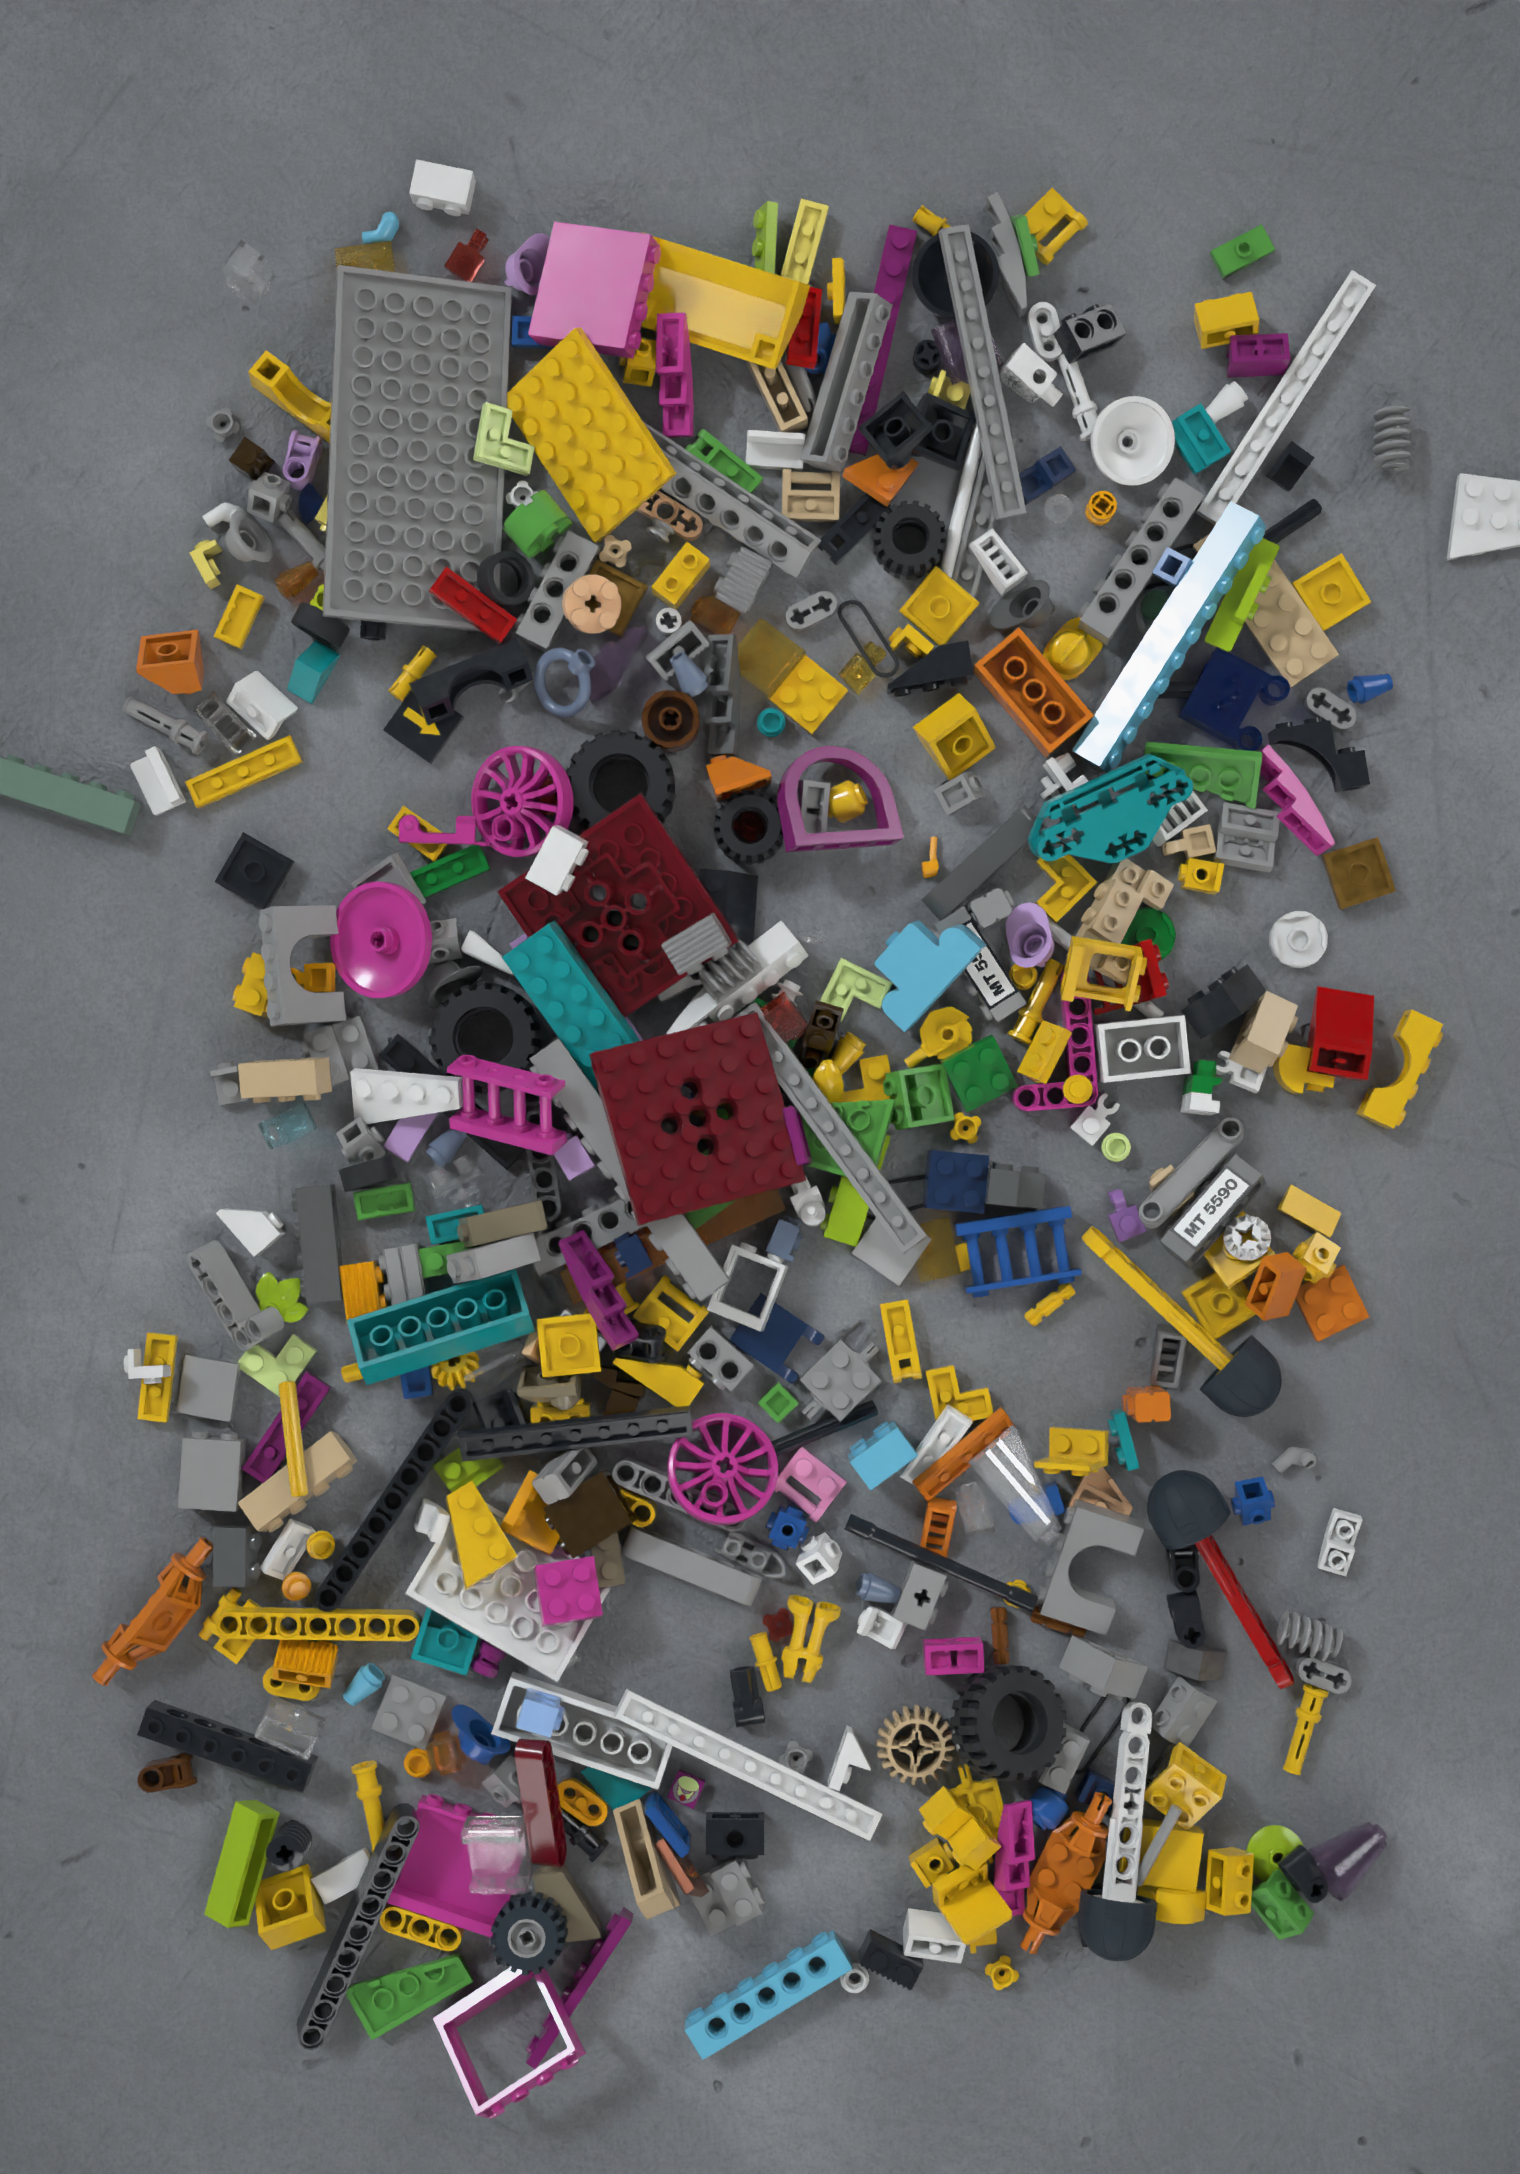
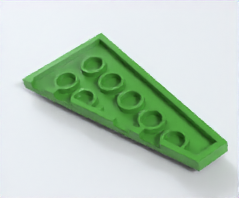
M896 1099L832 1102L831 1105L878 1167ZM717 1109L718 1117L727 1120V1111L725 1109ZM800 1113L813 1161L811 1165L807 1166L846 1177Z

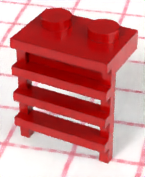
M1148 939L1131 945L1141 947L1143 958H1147L1144 975H1139L1137 985L1141 986L1138 1002H1133L1132 1005L1166 996V989H1169V983L1165 972H1160L1158 961H1161V955L1157 944L1153 945L1152 940ZM1093 970L1096 984L1105 986L1102 974ZM1114 981L1116 988H1123V984ZM1101 1001L1103 1007L1095 1009L1093 1012L1094 1016L1124 1008V1004L1110 1005V1002Z

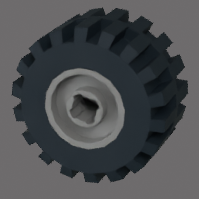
M530 1891L525 1892L521 1897L519 1894L515 1895L510 1902L507 1901L503 1905L492 1925L491 1932H493L490 1941L491 1945H495L493 1953L495 1957L501 1956L502 1959L499 1963L503 1967L506 1964L512 1966L510 1971L516 1973L517 1969L522 1970V1975L528 1976L530 1971H533L534 1975L541 1973L543 1968L549 1969L553 1962L557 1961L566 1943L568 1928H566L567 1917L566 1915H561L563 1909L560 1904L556 1907L553 1905L554 1899L549 1896L547 1900L542 1898L544 1893L537 1892L535 1896H532Z

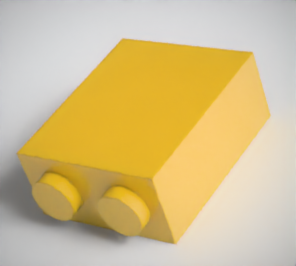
M1142 1818L1143 1828L1139 1865L1163 1821ZM1177 1823L1174 1825L1143 1885L1196 1892L1204 1833L1199 1826L1193 1825L1189 1830H1185ZM1124 1827L1123 1843H1126L1131 1836V1831L1128 1827ZM1122 1857L1119 1861V1871L1124 1872L1127 1869L1128 1861L1125 1857Z

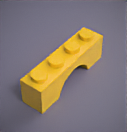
M266 350L248 371L252 387L330 444L331 403L311 392L298 380L290 367Z
M1413 1009L1404 1011L1393 1034V1038L1399 1043L1403 1052V1069L1399 1077L1392 1084L1383 1088H1368L1356 1115L1386 1129H1394L1395 1126H1399L1406 1115V1111L1403 1109L1408 1099L1412 1100L1418 1090L1417 1079L1420 1073L1424 1074L1431 1062L1428 1056L1432 1048H1436L1443 1037V1032H1441L1442 1023Z

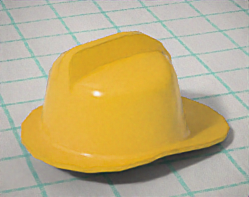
M1079 617L1066 622L1047 643L1043 651V656L1063 680L1074 679L1083 673L1103 647L1102 642L1078 628L1081 619Z

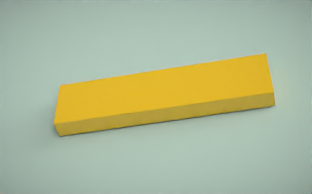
M288 735L185 781V784L196 808L200 809L303 763L292 736Z

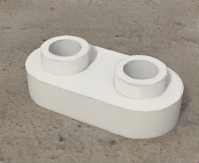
M1039 302L1030 309L1027 322L1035 353L1042 360L1051 362L1062 354V350L1053 335L1060 327L1056 309L1047 302ZM1043 316L1047 322L1041 324L1037 321V317ZM1051 344L1054 350L1046 351L1044 345Z

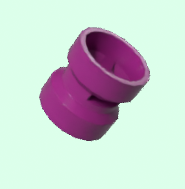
M482 1639L478 1647V1656L473 1658L470 1667L484 1676L496 1678L500 1669L499 1662L505 1658L507 1653Z

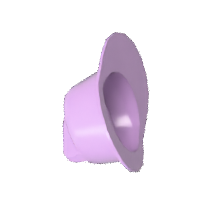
M543 233L532 235L516 252L508 257L505 265L507 276L504 281L505 285L513 286L515 289L524 291L529 295H537L549 246V236Z
M1031 902L1020 904L1014 908L1006 922V935L1013 962L1024 968L1046 966V962L1054 952L1055 942L1045 910L1038 904Z

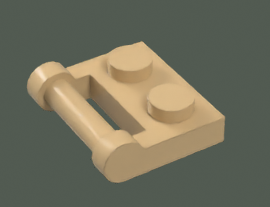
M783 469L782 514L792 521L837 522L839 520L840 472H791V469ZM791 483L831 484V491L791 490Z

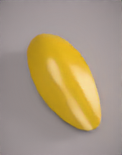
M824 1060L814 1072L812 1079L830 1103H841L844 1087L841 1072L832 1060Z

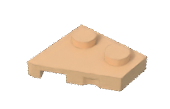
M1104 1467L1099 1468L1097 1473H1089V1476H1082L1067 1506L1073 1507L1075 1499L1128 1516L1133 1509Z

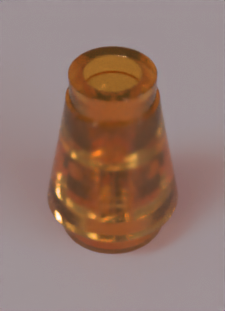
M308 561L278 573L279 577L274 579V583L282 596L287 600L290 597L295 598L319 574L314 565Z

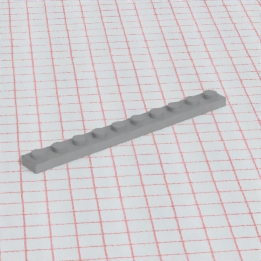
M969 224L943 228L938 233L996 520L1021 516L1027 512Z
M754 1002L736 1017L758 1013L779 1085L900 1251L905 1254L928 1237L766 1014Z

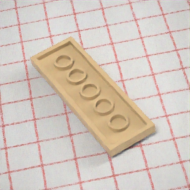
M1209 535L1193 545L1196 553L1199 552ZM1274 560L1267 574L1272 577L1265 594L1258 593L1254 601L1259 604L1253 619L1249 620L1246 618L1244 624L1290 689L1338 657L1339 653Z

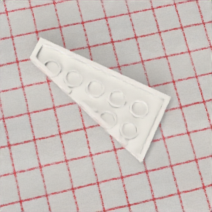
M1460 473L1457 476L1447 561L1500 549L1520 547V481Z

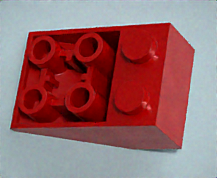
M1316 986L1307 1048H1311L1307 1071L1357 1081L1368 1080L1373 1046L1374 995Z

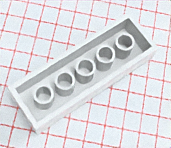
M512 1672L491 1733L517 1742L520 1738L549 1740L553 1755L657 1790L659 1789L672 1749V1745L616 1719L613 1715L617 1706L516 1672ZM527 1687L561 1697L560 1706L565 1707L559 1731L553 1729L551 1738L516 1728Z

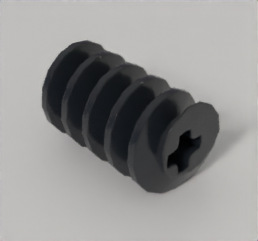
M295 1820L285 1822L266 1849L268 1861L281 1871H290L297 1868L312 1845L310 1830L304 1824Z

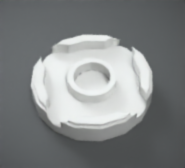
M1294 911L1281 916L1274 923L1269 933V946L1273 956L1281 964L1290 968H1304L1315 964L1327 948L1328 934L1324 924L1313 914L1306 911Z

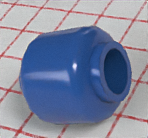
M1040 1786L1029 1799L1032 1801L1033 1824L1043 1831L1046 1828L1055 1829L1069 1812V1807L1064 1801L1067 1795L1055 1789Z

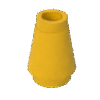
M847 1032L844 1037H840L831 1058L835 1065L839 1067L841 1075L865 1052L863 1049L866 1043L850 1032Z

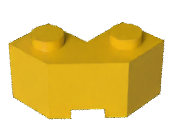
M943 1786L918 1809L925 1819L922 1823L933 1836L938 1834L949 1842L953 1848L951 1854L961 1866L966 1864L977 1870L1001 1848V1845L980 1817L976 1819L966 1809V1803L961 1797Z

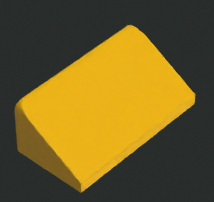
M1292 1184L1288 1187L1277 1207V1210L1326 1238H1331L1341 1215V1212Z

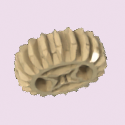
M914 1705V1713H909L908 1707L903 1706L904 1715L900 1716L896 1710L892 1712L895 1719L894 1722L888 1718L884 1719V1724L889 1729L879 1728L878 1734L883 1738L876 1740V1746L883 1749L879 1750L877 1755L878 1758H886L882 1762L883 1769L892 1767L889 1772L892 1778L900 1772L899 1780L901 1783H904L909 1776L912 1785H916L917 1777H921L923 1784H927V1775L931 1774L936 1780L939 1778L936 1771L937 1768L943 1772L947 1770V1766L942 1761H952V1755L946 1751L955 1749L954 1743L947 1742L952 1739L953 1733L952 1731H946L949 1727L947 1721L939 1723L941 1719L939 1712L930 1717V1707H926L922 1714L920 1713L919 1705ZM911 1724L907 1735L898 1736L897 1739H893L901 1728ZM921 1724L930 1727L937 1734L939 1741H932V1738L924 1737L921 1734ZM916 1733L919 1743L922 1746H918L919 1749L915 1750L914 1757L913 1750L909 1743L912 1744V1740H915ZM891 1749H899V1752L908 1754L910 1765L900 1762L894 1756ZM937 1751L929 1762L920 1765V1760L925 1754Z

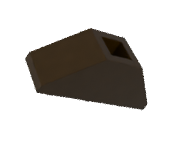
M818 1000L815 1001L798 1056V1060L804 1068L817 1069L822 1061L828 1059L844 1008Z

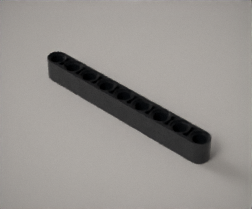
M456 1389L446 1397L317 1590L315 1604L320 1610L324 1612L333 1611L345 1599L472 1409L474 1399L468 1390ZM454 1396H462L466 1400V1408L464 1410H457L453 1407L452 1399ZM438 1420H445L449 1423L450 1432L448 1434H441L437 1431L436 1423ZM428 1444L433 1448L434 1455L432 1458H425L421 1455V1445ZM411 1468L417 1472L418 1479L416 1482H409L405 1479V1469ZM389 1493H397L401 1497L400 1506H392L389 1503ZM373 1517H380L384 1520V1530H376L372 1526ZM356 1542H365L369 1547V1553H358L355 1548ZM340 1566H349L353 1572L352 1578L346 1579L342 1577L339 1572ZM324 1590H332L336 1594V1602H327L323 1596Z
M408 1803L398 1804L392 1809L297 2019L299 2044L306 2050L317 2049L325 2041L419 1832L420 1826L416 1811ZM403 1819H411L407 1824H398ZM392 1845H398V1846H399L396 1850H393V1851H388V1850H387L388 1847H390V1846H392ZM381 1871H386V1872H387L384 1876H381V1877H376V1876H375L378 1872H381ZM367 1898H375V1900L370 1903L364 1902V1900H366ZM356 1924H363V1926L358 1929L352 1928ZM345 1950H351V1952H350L349 1954H346V1955H341V1954H340L341 1952H343V1951H345ZM334 1976H339V1977H340V1978H338L337 1980H334V1981H330V1980H329L331 1977H334ZM323 2002L328 2003L327 2005L322 2007L317 2006L318 2004ZM311 2028L316 2029L315 2031L310 2032V2033H309V2032H305V2031H307L308 2029H311Z

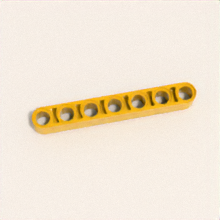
M229 1607L221 1612L215 1626L217 1633L227 1639L410 1641L418 1635L421 1622L418 1614L408 1609L336 1608L333 1611L324 1612L319 1608ZM228 1616L234 1617L238 1622V1627L235 1629L226 1628L223 1624V1618ZM255 1617H263L267 1621L268 1626L262 1630L254 1627L252 1620ZM286 1617L295 1619L297 1628L287 1630L282 1625V1619ZM314 1618L324 1619L327 1627L320 1631L314 1629L311 1625V1621ZM345 1618H351L355 1621L356 1628L351 1631L344 1630L340 1622ZM378 1618L384 1621L386 1627L382 1631H374L370 1627V1622ZM403 1619H410L414 1622L415 1628L406 1632L399 1627V1623Z

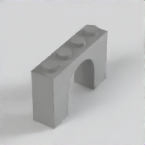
M336 905L273 906L260 910L259 928L262 931L263 942L261 955L265 964L264 985L268 996L266 1010L267 1016L270 1019V1026L324 1024L346 1021L344 992L314 993L307 991L296 982L290 969V954L298 940L301 938H324L338 934Z
M1075 1499L1073 1507L1068 1506L1063 1520L1066 1527L1063 1534L1058 1533L1054 1545V1550H1057L1054 1560L1050 1559L1047 1563L1045 1576L1048 1578L1045 1587L1040 1586L1036 1595L1038 1600L1036 1603H1038L1041 1615L1107 1636L1116 1611L1114 1599L1078 1587L1068 1575L1069 1565L1079 1551L1095 1545L1106 1546L1135 1556L1144 1532V1526L1140 1519Z

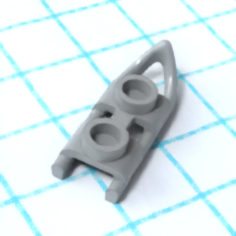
M723 1530L728 1533L722 1549L715 1547L713 1552L767 1578L779 1579L787 1575V1565L776 1551L736 1531ZM744 1542L754 1546L753 1551L742 1547ZM738 1554L748 1558V1561L746 1562L738 1558ZM770 1555L775 1557L781 1564V1573H771L763 1570Z

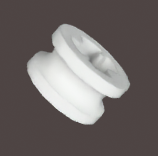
M673 608L660 610L656 617V625L659 632L663 635L671 636L682 626L681 616L677 610ZM670 615L671 619H677V623L673 622L674 627L668 629L667 625H661V621H665L664 616Z

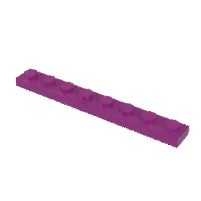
M889 224L874 294H878L892 304V309L857 422V428L851 442L850 453L866 456L869 443L858 427L876 413L917 230Z

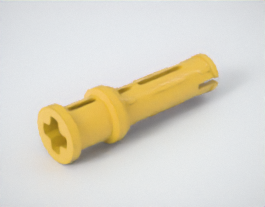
M1053 959L1047 961L1027 1004L1019 1009V1017L1013 1029L1008 1031V1036L1026 1045L1031 1044L1032 1040L1030 1038L1037 1024H1041L1043 1020L1041 1013L1059 976L1065 968L1063 964Z
M1303 1684L1304 1695L1302 1702L1295 1711L1298 1720L1287 1758L1283 1765V1770L1295 1775H1301V1769L1315 1723L1321 1721L1322 1715L1320 1711L1324 1698H1327L1329 1694L1327 1690L1311 1684Z
M374 1760L364 1761L351 1767L352 1774H355L358 1785L356 1795L363 1802L372 1853L385 1826L379 1798L382 1794V1786L377 1781L375 1772L377 1762Z

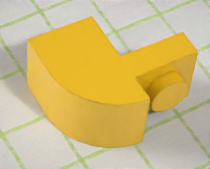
M1288 1044L1281 1058L1277 1057L1273 1064L1276 1080L1285 1090L1293 1094H1303L1304 1084L1307 1085L1306 1090L1323 1093L1324 1088L1334 1087L1335 1076L1307 1071L1311 1048Z
M1149 1885L1138 1886L1137 1895L1157 1901L1156 1920L1173 1924H1193L1204 1921L1207 1891L1198 1888L1196 1892Z

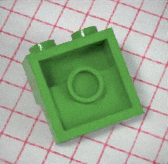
M942 1064L885 1073L886 1079L883 1082L884 1093L890 1099H896L890 1123L895 1126V1131L955 1120L947 1074Z

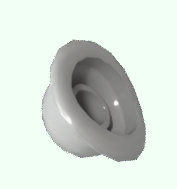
M236 510L231 515L230 528L225 536L228 551L236 559L243 562L254 560L269 562L273 558V546L267 533L253 515L244 510Z

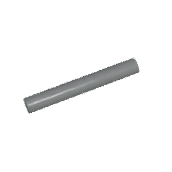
M1175 1804L1171 1805L1139 1865L1138 1886L1143 1885L1182 1812V1809Z

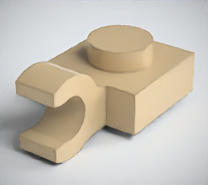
M1210 824L1180 831V840L1166 842L1161 845L1163 856L1184 851L1185 857L1188 859L1216 853Z

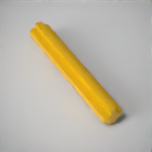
M286 1381L279 1383L278 1387L290 1493L292 1497H302L308 1494L297 1391L295 1382Z

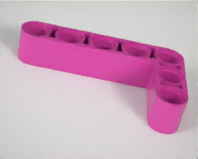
M1064 970L1062 971V973H1061V975H1060V978H1059L1060 988H1061V983H1062V978H1063ZM1074 996L1075 1000H1079L1083 1004V1011L1080 1015H1074L1070 1012V1001L1061 1000L1063 1028L1070 1032H1073L1075 1028H1080L1086 1035L1085 1041L1082 1044L1075 1043L1070 1036L1065 1046L1067 1078L1072 1075H1083L1090 1080L1092 1084L1090 1098L1084 1103H1071L1063 1094L1064 1082L1023 1085L1016 1088L1012 1093L1011 1100L1016 1109L1020 1111L1085 1107L1092 1105L1096 1101L1098 1085L1091 1000L1089 998ZM1077 1057L1085 1058L1088 1063V1068L1084 1073H1079L1074 1068V1061ZM1051 1088H1057L1061 1092L1062 1097L1057 1104L1050 1103L1047 1098V1093ZM1023 1090H1028L1033 1096L1032 1103L1027 1107L1021 1105L1018 1100V1096Z

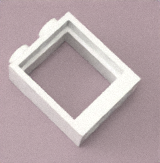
M741 1242L740 1246H731L723 1270L729 1278H731L739 1255L778 1270L760 1317L721 1302L728 1283L713 1293L707 1310L758 1331H764L789 1266L782 1264L783 1258L769 1252L766 1257L756 1254V1247Z

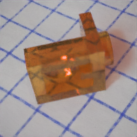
M702 596L692 607L691 613L693 615L690 621L694 624H701L717 635L730 634L741 613L714 596Z

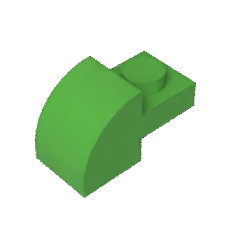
M459 1241L418 1249L423 1278L448 1274L446 1255L479 1245L465 1247L464 1242Z

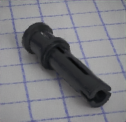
M561 1807L562 1817L566 1819V1821L563 1820L564 1831L570 1836V1843L573 1846L577 1845L589 1856V1861L594 1862L607 1847L609 1841L606 1839L602 1840L590 1829L591 1826L581 1823ZM585 1838H587V1839L594 1845V1847H593L592 1845H590V1844L585 1840Z

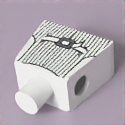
M1025 343L1010 355L998 371L1000 381L1030 403H1034L1041 397L1053 407L1063 395V392L1051 383L1057 376L1056 371Z

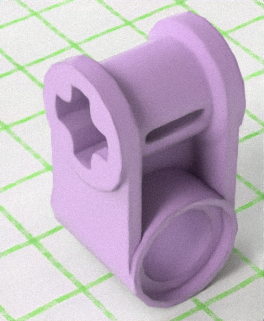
M292 431L283 465V474L286 480L291 483L290 486L293 489L302 491L311 486L323 449L322 437L312 438L300 435L299 431ZM295 470H304V474L300 478L291 477Z

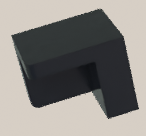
M1291 441L1266 477L1289 492L1315 457Z

